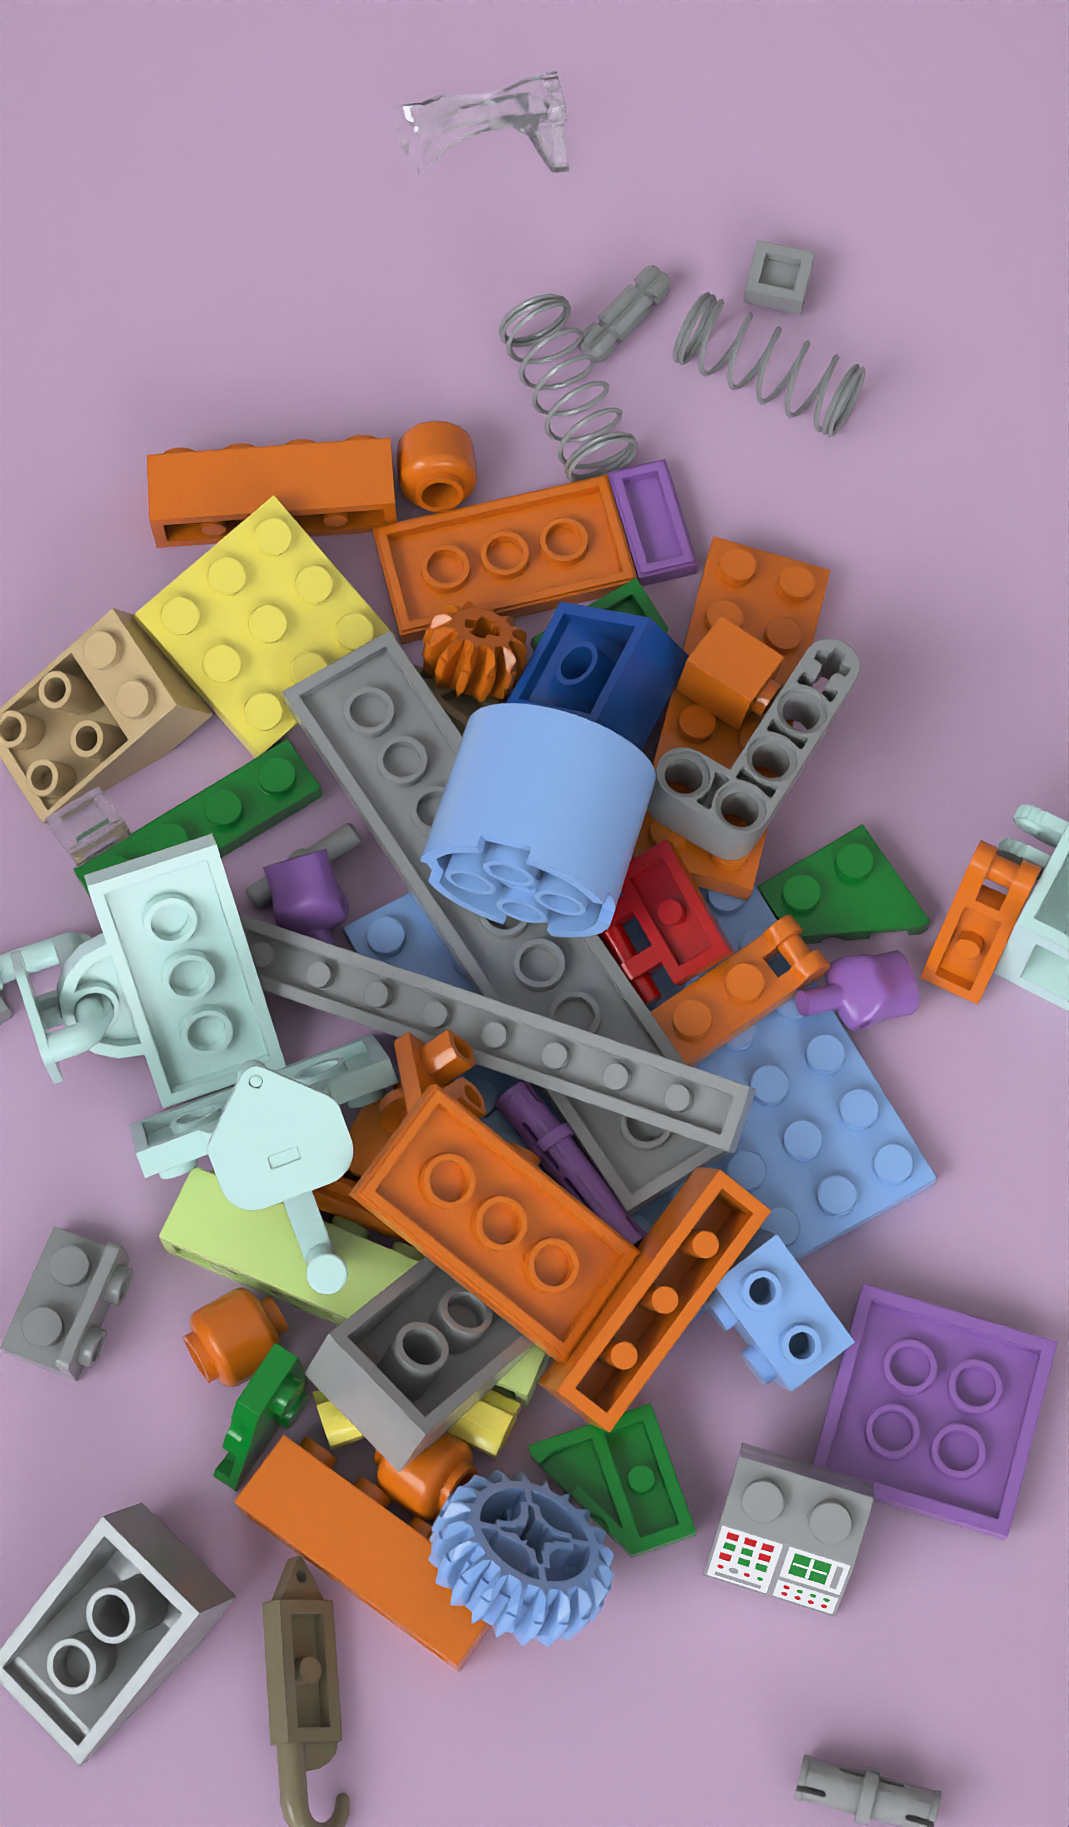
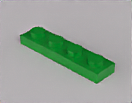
M286 739L73 868L74 873L91 899L84 875L209 834L213 835L222 858L321 798V787L289 740Z

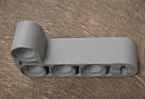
M824 638L814 642L799 661L730 770L691 748H675L667 751L659 759L655 770L656 782L647 807L650 815L663 826L716 857L724 860H738L746 857L757 845L843 708L860 671V660L855 650L846 642L836 638ZM821 677L829 680L822 694L813 688L814 683L818 682ZM785 720L798 721L805 726L806 730L795 729L786 723ZM754 767L768 768L776 774L777 778L762 776ZM667 783H682L690 789L691 793H678L671 789ZM733 814L745 821L747 826L737 827L731 825L724 819L723 815Z

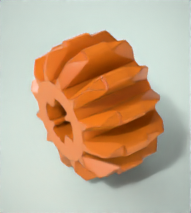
M467 601L463 608L453 604H446L442 613L434 615L432 623L428 624L422 641L424 644L422 670L429 675L435 676V686L439 688L450 687L455 690L457 698L463 694L472 695L481 703L487 696L495 699H504L508 690L515 688L518 679H520L526 667L527 659L525 658L528 648L525 644L527 633L520 628L514 627L513 617L499 616L494 613L492 606L488 609L477 608L470 601Z

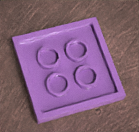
M863 1283L848 1332L855 1343L842 1353L812 1464L874 1483L875 1501L1005 1540L1009 1535L1058 1342Z

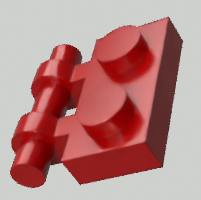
M665 839L630 861L621 890L623 896L618 899L611 924L608 929L597 935L603 941L605 947L646 1007L663 997L651 977L658 969L664 966L673 984L681 986L731 956L735 951L671 841ZM634 917L637 918L651 943L650 947L640 953L637 952L623 927Z

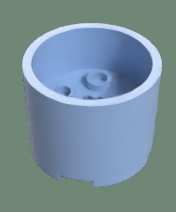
M521 703L493 704L476 710L467 722L420 859L421 862L427 863L432 870L428 882L438 892L461 907L503 925L508 915L514 919L529 923H549L547 931L551 936L588 937L604 932L611 924L656 782V772L651 761L640 749L619 734L586 718L565 711Z

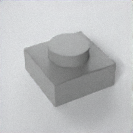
M757 240L745 287L743 303L801 315L815 252Z

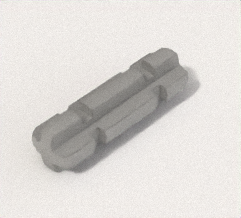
M646 266L634 278L636 285H628L598 315L600 322H592L583 331V339L578 345L582 354L593 355L597 358L596 363L603 362L616 349L613 343H621L651 312L649 306L658 305L670 293L671 280L657 266Z

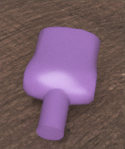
M327 849L317 850L263 867L272 895L273 912L277 926L335 946L331 929L344 923L349 915V905L345 894L334 876Z
M898 950L877 955L860 954L838 958L830 963L831 966L825 973L826 986L800 990L795 997L796 1008L802 1016L836 1010L844 1024L853 1031L864 1030L884 1020L912 1015L919 1005V990L914 973L905 956Z

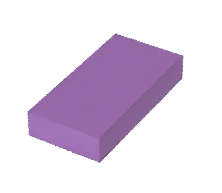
M666 459L607 472L637 578L641 586L697 574L698 562Z

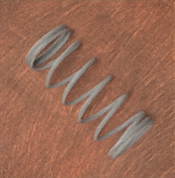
M709 291L700 295L688 312L677 336L673 349L674 361L676 363L679 362L681 366L688 363L700 347L698 364L700 373L705 377L717 372L730 358L727 380L731 390L745 386L759 371L756 397L761 405L772 401L789 382L785 397V412L789 418L800 415L818 395L814 412V427L818 432H823L824 435L828 434L829 438L836 435L849 416L860 393L866 374L864 366L859 367L857 363L847 371L829 404L821 427L819 425L821 406L828 383L839 360V355L833 356L830 365L814 391L804 404L792 413L790 411L791 396L800 366L809 349L810 341L804 342L797 359L779 386L766 399H763L761 397L763 377L772 349L780 336L781 327H776L767 348L750 373L738 385H734L732 380L734 364L741 340L752 321V312L748 313L744 318L737 337L726 354L711 370L706 371L704 369V356L712 327L722 311L724 300L722 298L717 302L716 296L714 294L711 295ZM702 314L701 319H700V321H699V324H698V326H697V328H696V330H695V332H694V334H693L691 340H690L689 343H688V340H689V338H690V335H691V333H692V331H693V329H694V327H695V325H696V323H697V321H698L700 315Z
M556 294L538 295L515 306L505 315L499 326V336L501 341L507 346V354L513 360L522 362L519 369L520 380L525 386L535 389L532 395L533 407L539 413L548 415L545 421V433L551 439L561 441L558 448V460L565 466V473L571 482L606 475L607 472L623 469L635 457L638 451V442H636V438L631 433L619 431L606 433L620 421L623 411L619 408H604L595 411L571 427L563 438L556 436L551 431L550 421L552 416L571 415L594 406L607 395L610 385L605 381H592L583 384L563 396L550 411L543 409L538 404L537 395L539 390H553L579 381L592 371L597 359L590 354H580L568 358L548 371L537 385L529 382L525 377L526 364L545 363L568 354L580 344L584 334L578 328L560 330L571 315V306L564 296ZM563 307L560 316L546 328L525 337L514 338V335L522 325L535 315L547 309ZM537 308L519 321L509 337L506 335L507 329L518 317L531 309ZM568 333L578 334L576 341L566 349L551 356L530 359L539 348L556 337ZM535 345L524 358L518 357L512 347L520 348ZM582 359H589L591 361L588 368L577 376L564 382L543 385L549 377L570 363ZM594 386L604 387L602 393L590 402L577 408L557 411L563 403L577 393ZM607 413L617 414V417L602 429L587 435L571 437L576 430L590 420ZM591 439L575 450L568 460L565 459L563 455L565 443ZM622 441L629 442L625 449L607 459L590 464H577L586 455L600 447ZM611 463L610 465L602 469L596 470L594 472L585 474L573 473L574 468L592 469Z

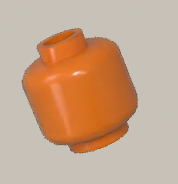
M432 420L417 424L407 430L400 438L396 452L398 481L404 497L412 504L431 512H443L458 506L472 494L477 480L475 451L470 435L463 428L447 421Z
M240 1287L195 1310L190 1317L191 1332L183 1336L192 1360L208 1383L217 1379L224 1386L236 1387L252 1378L274 1343L282 1346L279 1336L288 1331V1326L280 1309L270 1296L259 1301L250 1290Z
M448 1432L400 1473L377 1449L374 1454V1464L378 1466L376 1479L378 1488L391 1498L392 1503L427 1521L436 1520L448 1496L454 1494L458 1486H463L474 1475H478V1470L473 1466L474 1457L470 1445Z

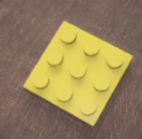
M274 495L132 616L134 621L254 758L262 755L298 723L284 703L283 691L390 630Z

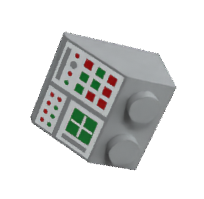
M742 1443L703 1575L835 1617L854 1568L874 1501V1483Z

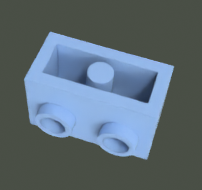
M759 1229L704 1303L707 1311L724 1331L727 1332L730 1328L734 1327L748 1346L740 1354L749 1369L764 1385L773 1381L775 1384L792 1392L855 1343L776 1233Z

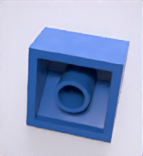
M560 601L507 703L544 706L586 718L619 734L642 751L682 674L689 655L650 617Z

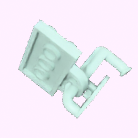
M212 834L84 875L103 933L91 939L87 934L65 932L0 955V991H2L4 984L17 979L42 1060L54 1084L64 1081L59 1061L88 1050L94 1054L118 1059L145 1055L162 1107L166 1108L236 1084L239 1067L247 1060L261 1061L267 1068L273 1071L286 1067L218 847ZM60 965L61 973L56 986L57 990L37 996L29 974ZM61 1022L66 1026L65 1028L49 1032V1029L62 1025Z
M372 1033L286 1065V1067L275 1071L267 1068L261 1061L247 1060L239 1067L236 1085L129 1124L135 1152L145 1178L159 1173L161 1179L183 1175L198 1166L197 1158L209 1155L221 1190L233 1205L245 1210H261L283 1202L308 1267L306 1272L307 1281L315 1291L327 1295L342 1289L347 1281L348 1271L343 1259L334 1252L312 1190L341 1178L350 1167L353 1159V1143L339 1105L347 1102L349 1108H358L376 1102L386 1095L384 1088L398 1083L390 1058Z

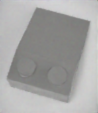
M424 1257L332 1330L325 1338L304 1374L400 1473L442 1437L536 1345L430 1259Z
M142 1502L104 1515L1 1647L0 1684L80 1766L86 1763L198 1647L237 1596Z

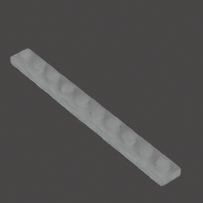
M238 913L262 990L397 1037H401L409 1031L425 1044L450 1029L470 1044L473 1049L475 1063L722 1150L731 1153L736 1151L756 1089Z

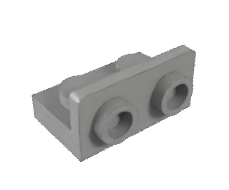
M54 1226L0 1346L3 1353L71 1380L78 1381L83 1367L92 1368L101 1354L107 1334L106 1330L101 1329L110 1305L119 1306L124 1300L131 1284L133 1269L127 1267L130 1259L123 1246L113 1242H109L105 1246Z

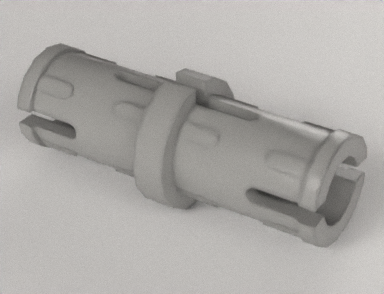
M804 1754L794 1800L819 1804L855 1815L854 1822L868 1825L869 1820L872 1819L899 1827H934L942 1791H933L880 1776L881 1769L867 1766L866 1771L863 1772Z

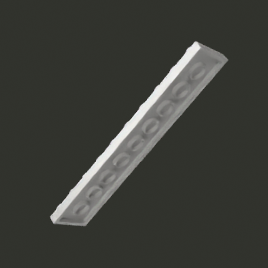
M390 630L282 692L284 703L477 994L685 1064L598 935L575 938L551 936L547 931L549 923H529L514 919L508 915L503 925L461 907L438 892L428 882L432 870L427 863L421 862L420 859L462 735ZM539 1086L562 1122H567L573 1130L574 1140L586 1158L605 1180L626 1213L630 1215L685 1182L696 1167L707 1168L731 1153Z

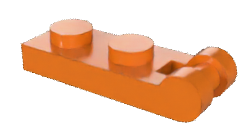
M980 840L920 975L921 979L977 1005L982 998L1042 868L1023 859L1021 865L997 854L998 847L983 840ZM985 878L1008 888L1007 895L983 885Z
M786 915L777 920L757 939L650 1012L686 1065L695 1066L790 1000L798 991L804 990L828 971L831 966L819 949L811 951L802 940L800 935L803 929L792 915ZM778 953H781L791 966L790 970L780 977H777L766 963Z

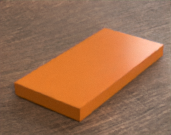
M607 474L372 528L401 644L422 640L428 624L432 623L434 615L442 613L446 604H453L463 608L466 602L470 601L477 608L488 609L492 606L493 612L499 616L517 618L556 609L560 601L578 604L599 599L637 578Z
M437 1084L427 1087L349 1193L352 1198L557 1362H566L642 1253Z

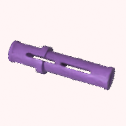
M522 1080L503 1093L496 1100L495 1106L510 1121L528 1146L529 1151L540 1158V1164L547 1173L551 1175L555 1182L637 1248L647 1233L642 1230L629 1213H626L605 1180L583 1154L580 1147L573 1140L574 1132L567 1122L560 1123L530 1082Z

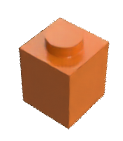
M721 615L688 657L676 690L739 731L752 712L763 717L780 693L783 685L777 682L775 678L784 660V656Z

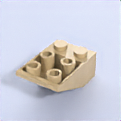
M115 608L109 610L0 708V758L42 823L49 824L169 754L213 715L203 698L132 618L134 614Z

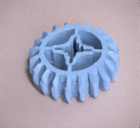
M495 1470L488 1478L474 1475L468 1483L458 1486L455 1493L448 1496L432 1526L433 1532L429 1538L432 1543L431 1553L428 1561L438 1569L435 1583L441 1587L452 1589L450 1605L466 1606L472 1612L471 1624L483 1620L493 1626L496 1638L507 1631L513 1633L522 1646L531 1639L536 1638L541 1644L549 1647L559 1638L570 1641L576 1633H579L587 1626L589 1621H594L611 1589V1581L615 1574L611 1570L610 1564L614 1553L603 1545L606 1531L589 1525L591 1511L576 1509L570 1503V1493L562 1496L554 1493L549 1489L546 1479L538 1485L530 1483L521 1471L512 1479H509L504 1473Z

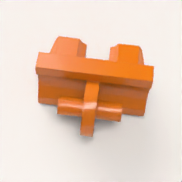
M450 1029L427 1044L409 1031L393 1041L401 1080L394 1084L393 1091L387 1093L378 1105L380 1124L386 1131L393 1134L427 1087L433 1084L441 1087L478 1119L487 1115L483 1096L477 1087L464 1077L454 1081L455 1078L476 1065L473 1049L468 1042Z

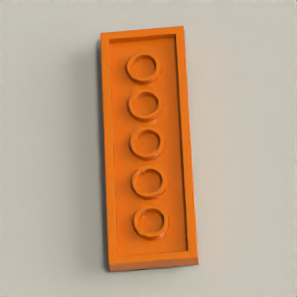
M713 536L682 649L690 656L722 615L784 656V660L775 678L777 682L784 686L807 649L813 644L831 570ZM677 682L669 697L652 765L656 770L659 759L667 751L675 748H691L730 770L764 716L761 717L752 712L738 731L676 690ZM785 720L786 723L793 727L794 720ZM754 767L762 776L777 778L776 774L768 768ZM667 783L671 789L678 793H691L690 789L682 783ZM647 809L631 860L666 839L673 843L698 887L748 901L753 891L768 827L755 848L746 857L738 860H724L663 826L650 815ZM733 814L723 815L724 819L731 825L737 827L747 826L745 821Z

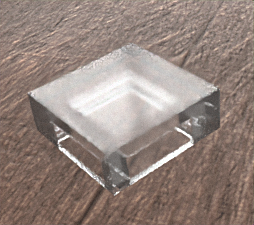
M99 786L45 818L52 833L78 868L132 835L123 817Z

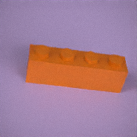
M354 435L345 441L319 443L309 439H295L284 445L255 447L247 443H236L224 449L194 451L190 448L178 447L169 449L163 454L147 455L149 521L156 548L217 544L273 495L310 537L373 533V527L397 522L391 437L376 438L371 435Z
M696 1167L638 1245L637 1249L642 1253L566 1362L553 1360L537 1383L586 1422L610 1433L771 1213V1210L721 1169Z
M283 1435L234 1501L239 1511L453 1669L460 1672L492 1625L483 1620L471 1624L472 1612L466 1606L450 1605L452 1589L441 1587L435 1583L438 1569L428 1561L431 1553L432 1543L429 1538L433 1532L432 1526L417 1516H414L411 1522L406 1524L387 1510L391 1503V1498L376 1485L362 1476H359L353 1485L333 1471L332 1468L338 1460L318 1443L305 1436L298 1445Z

